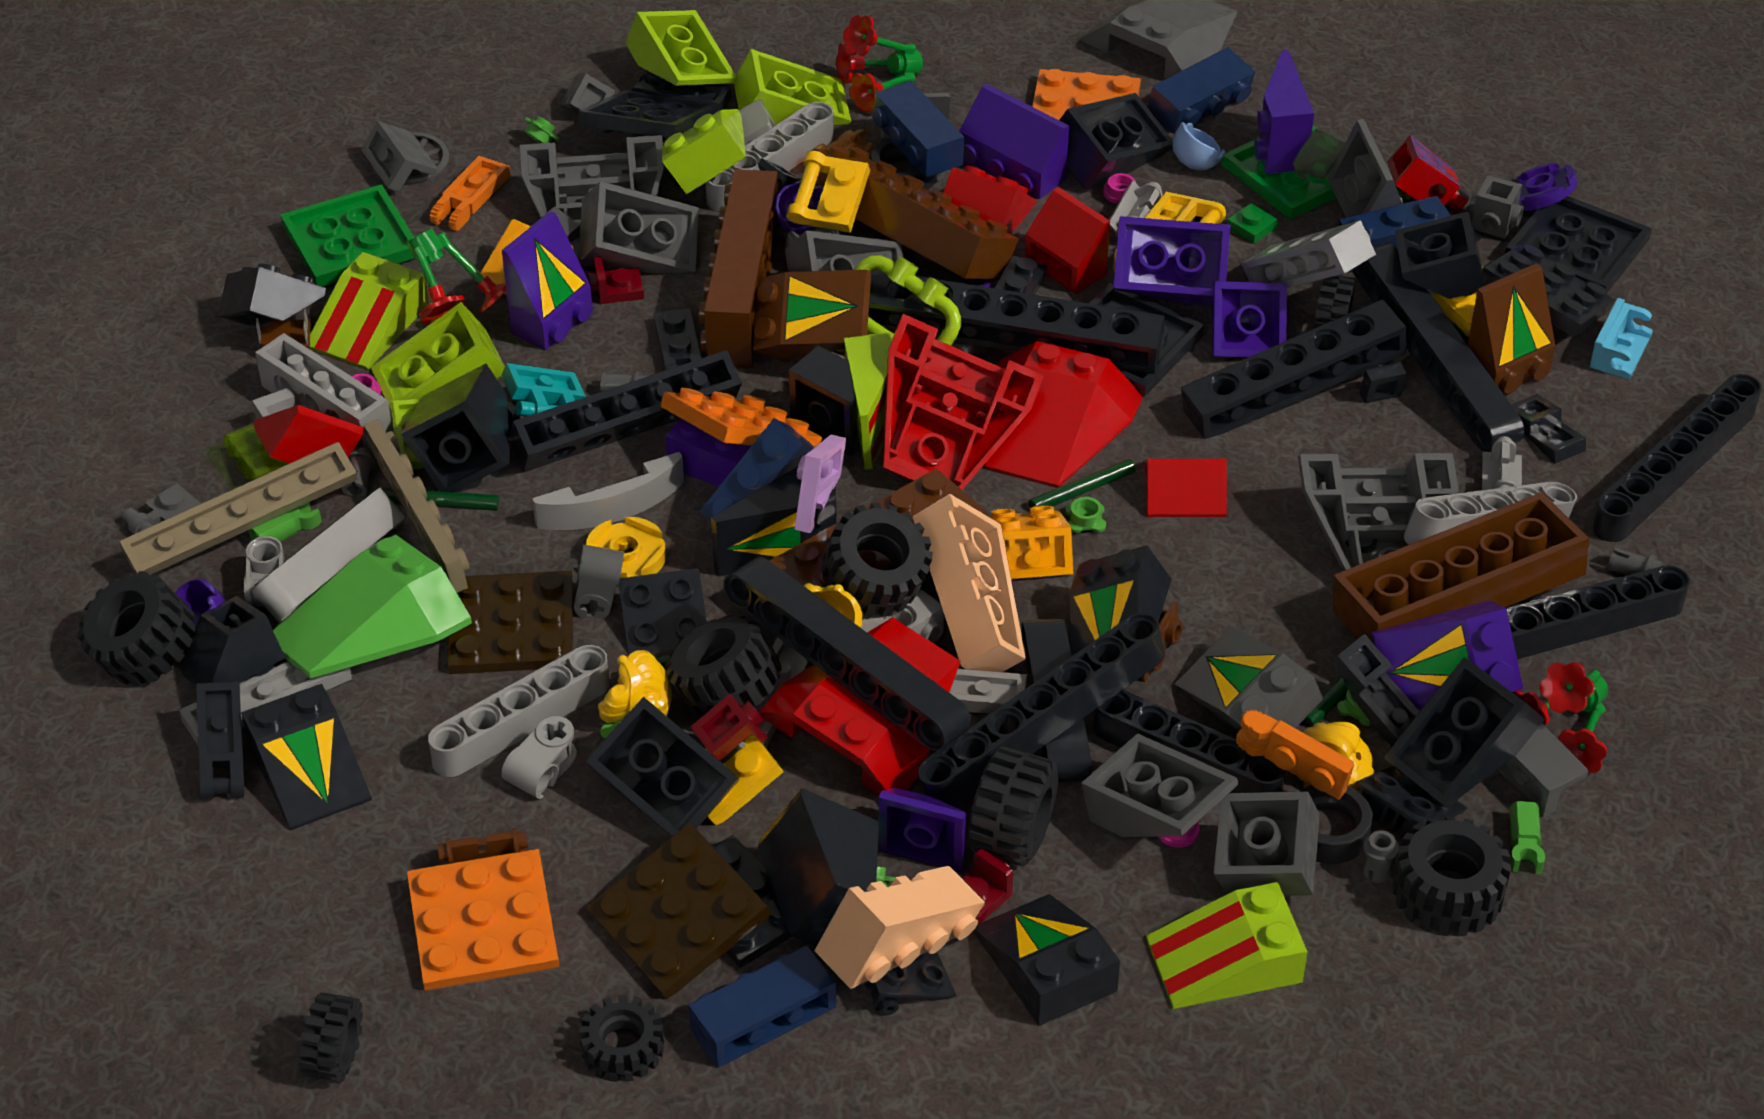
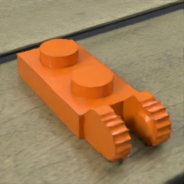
M478 156L442 193V197L430 211V222L439 225L453 208L455 211L449 217L448 226L450 230L458 232L469 220L470 215H474L511 176L510 166Z
M1251 709V711L1243 713L1240 721L1242 729L1238 731L1236 736L1238 747L1246 750V753L1251 756L1265 755L1264 758L1270 760L1279 768L1291 772L1312 784L1317 790L1326 792L1340 800L1347 790L1355 765L1354 761L1281 720L1277 721L1267 714H1262L1261 711L1258 712Z

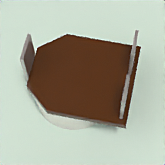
M306 307L304 308L303 320L271 323L261 329V331L259 320L256 318L259 344L262 347L285 333L310 349V319H307Z

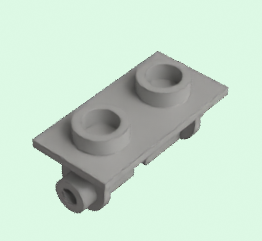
M1134 180L1130 182L1109 218L1110 229L1116 237H1118L1120 216L1145 218L1155 206L1154 203L1161 199L1162 190L1158 183L1150 182L1139 187Z
M1506 436L1500 437L1493 444L1492 452H1482V490L1522 485V455H1516V444L1511 438Z

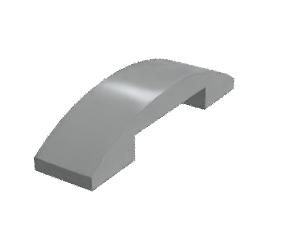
M680 452L645 462L643 463L644 475L575 496L571 488L566 487L532 498L535 525L538 529L544 530L584 529L596 527L611 519L613 523L623 520L624 517H631L641 513L670 496L684 483L682 455Z

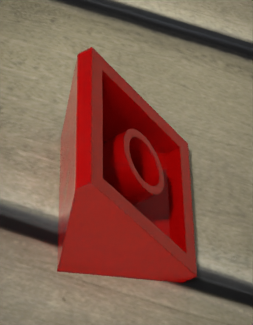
M300 405L254 420L253 426L268 455L271 458L289 464L339 442L349 458V455L361 439L364 427Z
M1227 459L1143 460L1147 517H1226Z

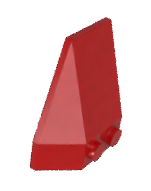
M903 314L888 348L882 469L913 482L937 468L963 490L1030 412L1044 375L1010 360L1002 368L935 339L938 332L937 328Z
M1035 341L1001 359L997 365L1002 368L1010 360L1044 375L1032 409L985 463V469L1058 488L1132 423L1143 400V396L1110 359L1054 344Z
M893 617L867 632L946 691L951 692L960 666V660ZM815 665L810 666L784 682L759 711L764 720L791 738L802 728L862 768L861 784L877 795H880L883 790L892 788L909 791L918 781V769L921 763L928 758L930 749L917 742Z

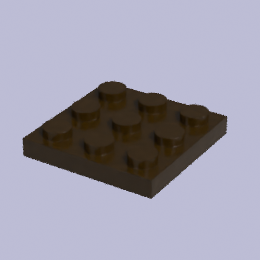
M572 570L465 576L468 588L457 592L471 616L472 624L449 635V674L538 670L573 651Z
M691 823L686 825L587 906L590 913L665 999L679 992L772 914L762 899Z

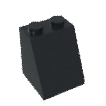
M486 363L423 395L401 433L440 492H456L509 465L507 394Z
M803 788L799 790L759 839L758 849L791 936L817 946L848 889L859 886L864 892H868L866 889L870 883L876 882L879 821Z

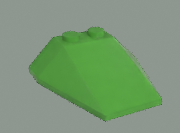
M394 535L380 540L376 545L357 555L277 626L273 632L284 653L285 659L312 679L437 642L472 624L471 616L442 567L399 536Z

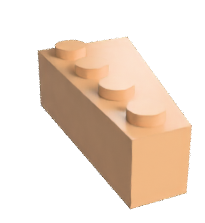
M948 494L915 514L913 520L915 524L921 523L925 529L922 536L929 537L931 541L929 551L933 552L932 562L929 566L961 667L969 670L1004 672L1025 660L1026 657L1001 524L955 496Z
M950 866L918 872L911 881L906 875L896 877L889 887H886L881 881L870 883L866 889L868 892H864L859 886L851 887L848 889L814 951L850 989L868 980L874 983L880 980L889 970L897 966L905 968L918 956L926 952L930 954L936 953L946 942L954 938L958 940L966 938L976 928L978 921L975 918L985 902Z

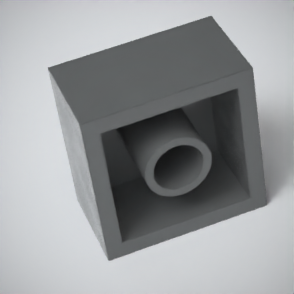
M1308 792L1229 793L1221 800L1214 876L1225 894L1239 889L1278 882L1284 896L1314 894L1320 814Z

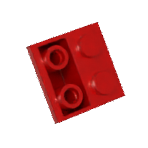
M966 165L964 171L952 167L943 192L952 197V204L958 207L965 205L980 212V219L986 222L993 220L1007 226V233L1009 234L1013 233L1037 203L1036 199L1027 195L1029 189L1018 185V182L1002 176L996 178L986 174L983 170Z
M1057 187L1051 192L1026 233L1025 257L1033 259L1036 263L1046 265V275L1077 294L1107 275L1110 220Z

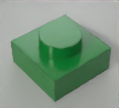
M1250 203L1228 218L1227 225H1231V231L1255 244L1277 228L1278 219Z

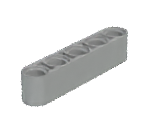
M823 102L807 104L771 130L745 146L746 157L705 182L707 206L719 212L721 206H727L724 204L725 184L732 183L734 169L760 170L758 163L763 158L781 165L790 171L804 161L808 151H813L814 148L822 149L828 145L834 137L832 107Z
M1544 482L1422 498L1415 504L1404 533V540L1408 545L1541 492L1569 518L1576 503L1577 494L1565 484Z
M378 488L269 574L251 593L280 623L357 555L376 545L388 532L396 529L407 517L384 491Z
M595 645L578 647L434 727L428 735L434 771L445 777L460 775L528 737L545 718L551 716L564 717L604 694L610 686L606 652Z

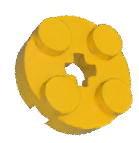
M624 517L625 523L612 525L611 519L599 524L589 534L586 540V545L612 550L620 549L622 551L633 548L632 552L624 553L620 578L657 574L665 564L666 545L662 532L657 525L646 519Z

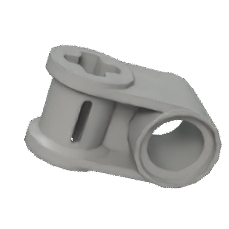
M258 537L252 540L246 548L244 597L245 601L255 608H264V606L251 591L285 562L282 544L274 537Z
M551 716L542 720L520 746L511 751L506 758L502 768L503 780L538 799H542L544 796L541 793L548 786L553 787L557 779L576 759L577 750L574 744L571 743L574 738L572 723L567 718L561 716Z

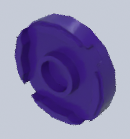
M1548 163L1521 173L1517 177L1518 183L1522 184L1519 205L1524 206L1523 211L1536 210L1557 203L1570 195L1578 183L1572 166L1565 164L1564 168H1560L1558 163Z

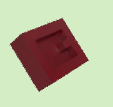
M594 257L595 271H588L591 293L598 292L600 304L644 299L639 267L604 271L602 257Z
M730 693L691 726L704 746L719 761L750 734H753L761 743L768 738L759 726L764 721V718L749 701L741 705Z
M980 848L974 854V869L962 878L985 902L975 918L978 924L982 923L1006 902L1013 892V870L1002 858L994 857Z

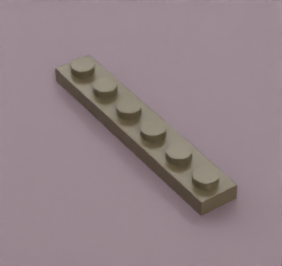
M378 419L363 424L369 448L373 453L376 463L433 561L442 567L456 593L467 589L468 586L464 572L470 570L466 555L461 547L454 548L455 540L448 524L441 525L439 523L441 522V517L433 500L426 501L427 493L419 476L412 477L414 473L411 463L405 453L399 455L400 448L392 431L386 433Z
M337 442L119 541L120 547L135 575L139 571H145L151 575L357 480V472L341 445Z

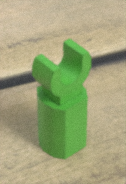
M308 502L249 529L251 540L262 536H271L283 542L297 535L301 529L308 530L319 526L322 522L320 511L318 509L311 511L310 503Z
M1516 801L1509 808L1511 847L1513 849L1509 862L1512 872H1518L1520 861L1526 859L1534 864L1535 874H1541L1545 862V853L1540 847L1539 807L1535 802Z

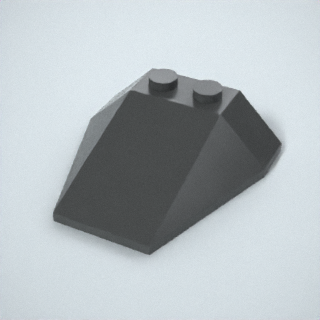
M1147 0L1130 6L1101 21L1081 38V42L1106 53L1113 50L1123 40L1166 58L1164 78L1167 79L1221 51L1237 16V11L1212 0Z
M662 135L626 138L627 153L557 157L555 143L520 145L522 180L540 219L553 207H557L581 225L582 198L599 181L657 196L665 170V165L662 162ZM580 236L570 243L574 247L573 250L577 258L579 255Z
M1414 453L1406 468H1340L1338 454H1299L1298 456L1303 494L1343 571L1408 546L1404 540V533L1416 502L1427 497L1458 494L1459 490L1453 453ZM1373 539H1377V545L1373 551L1361 553V547L1369 546L1372 544Z

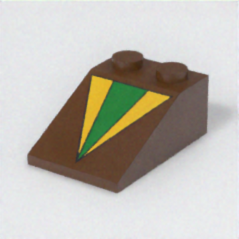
M1538 263L1477 289L1468 346L1502 393L1511 394L1522 384L1533 379L1538 381L1545 378L1552 367L1555 341L1543 270Z
M871 271L784 272L759 278L753 351L780 361H792L804 358L817 346L830 352L845 349L844 338L867 335Z

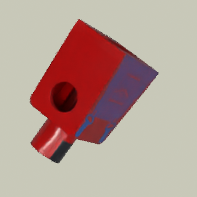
M1409 135L1387 161L1395 185L1416 200L1438 196L1444 206L1446 204L1455 212H1459L1467 204L1469 195L1459 188L1460 183L1455 170L1413 136Z

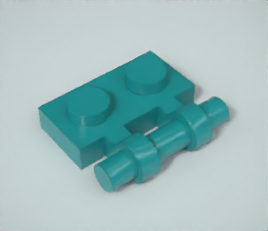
M507 363L501 374L511 398L518 400L515 407L517 416L527 417L586 397L574 372Z

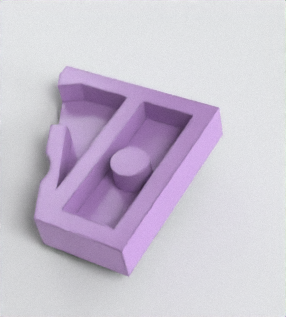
M830 435L819 445H816L808 454L802 456L797 470V478L802 481L795 530L807 533L812 532L816 508L824 509L831 491L835 488L841 476L846 438Z

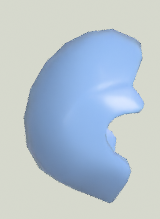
M1182 122L1172 140L1173 152L1179 161L1194 170L1202 171L1215 167L1219 164L1225 153V150L1221 151L1213 137L1202 130L1193 128L1192 123L1185 125Z

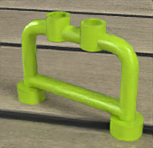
M882 255L869 256L858 263L854 270L882 271L891 280L907 288L922 301L941 311L945 315L946 325L937 340L950 346L953 344L961 328V315L957 306L944 296L948 290L944 284L932 277H929L925 283L915 276L919 268L900 256L896 263ZM868 317V335L890 332ZM890 332L891 341H892V338H893L894 334Z

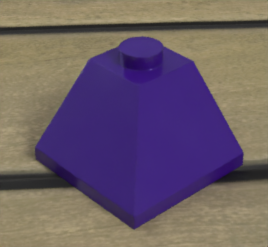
M1213 282L1212 357L1248 358L1286 341L1287 283Z
M899 788L881 791L879 795V851L937 867L950 866L954 871L962 873L965 866L966 813L937 798L926 796L919 792H910Z

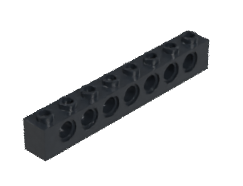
M872 271L868 317L887 330L895 332L901 316L905 314L937 328L938 332L935 339H938L946 325L945 315L922 301L907 288L891 280L882 271ZM916 276V277H918L919 279H921L922 281H924L925 283H926V281H927V279H928V277H919V276ZM936 279L948 288L944 296L957 306L961 315V328L954 342L1016 352L1035 341H1040L1108 358L1119 369L1155 374L1163 342L1164 315Z

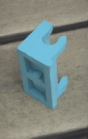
M1617 298L1595 341L1590 368L1630 380L1653 332L1652 329L1644 325L1636 324L1633 318L1650 321L1652 314L1644 308L1624 303V299Z

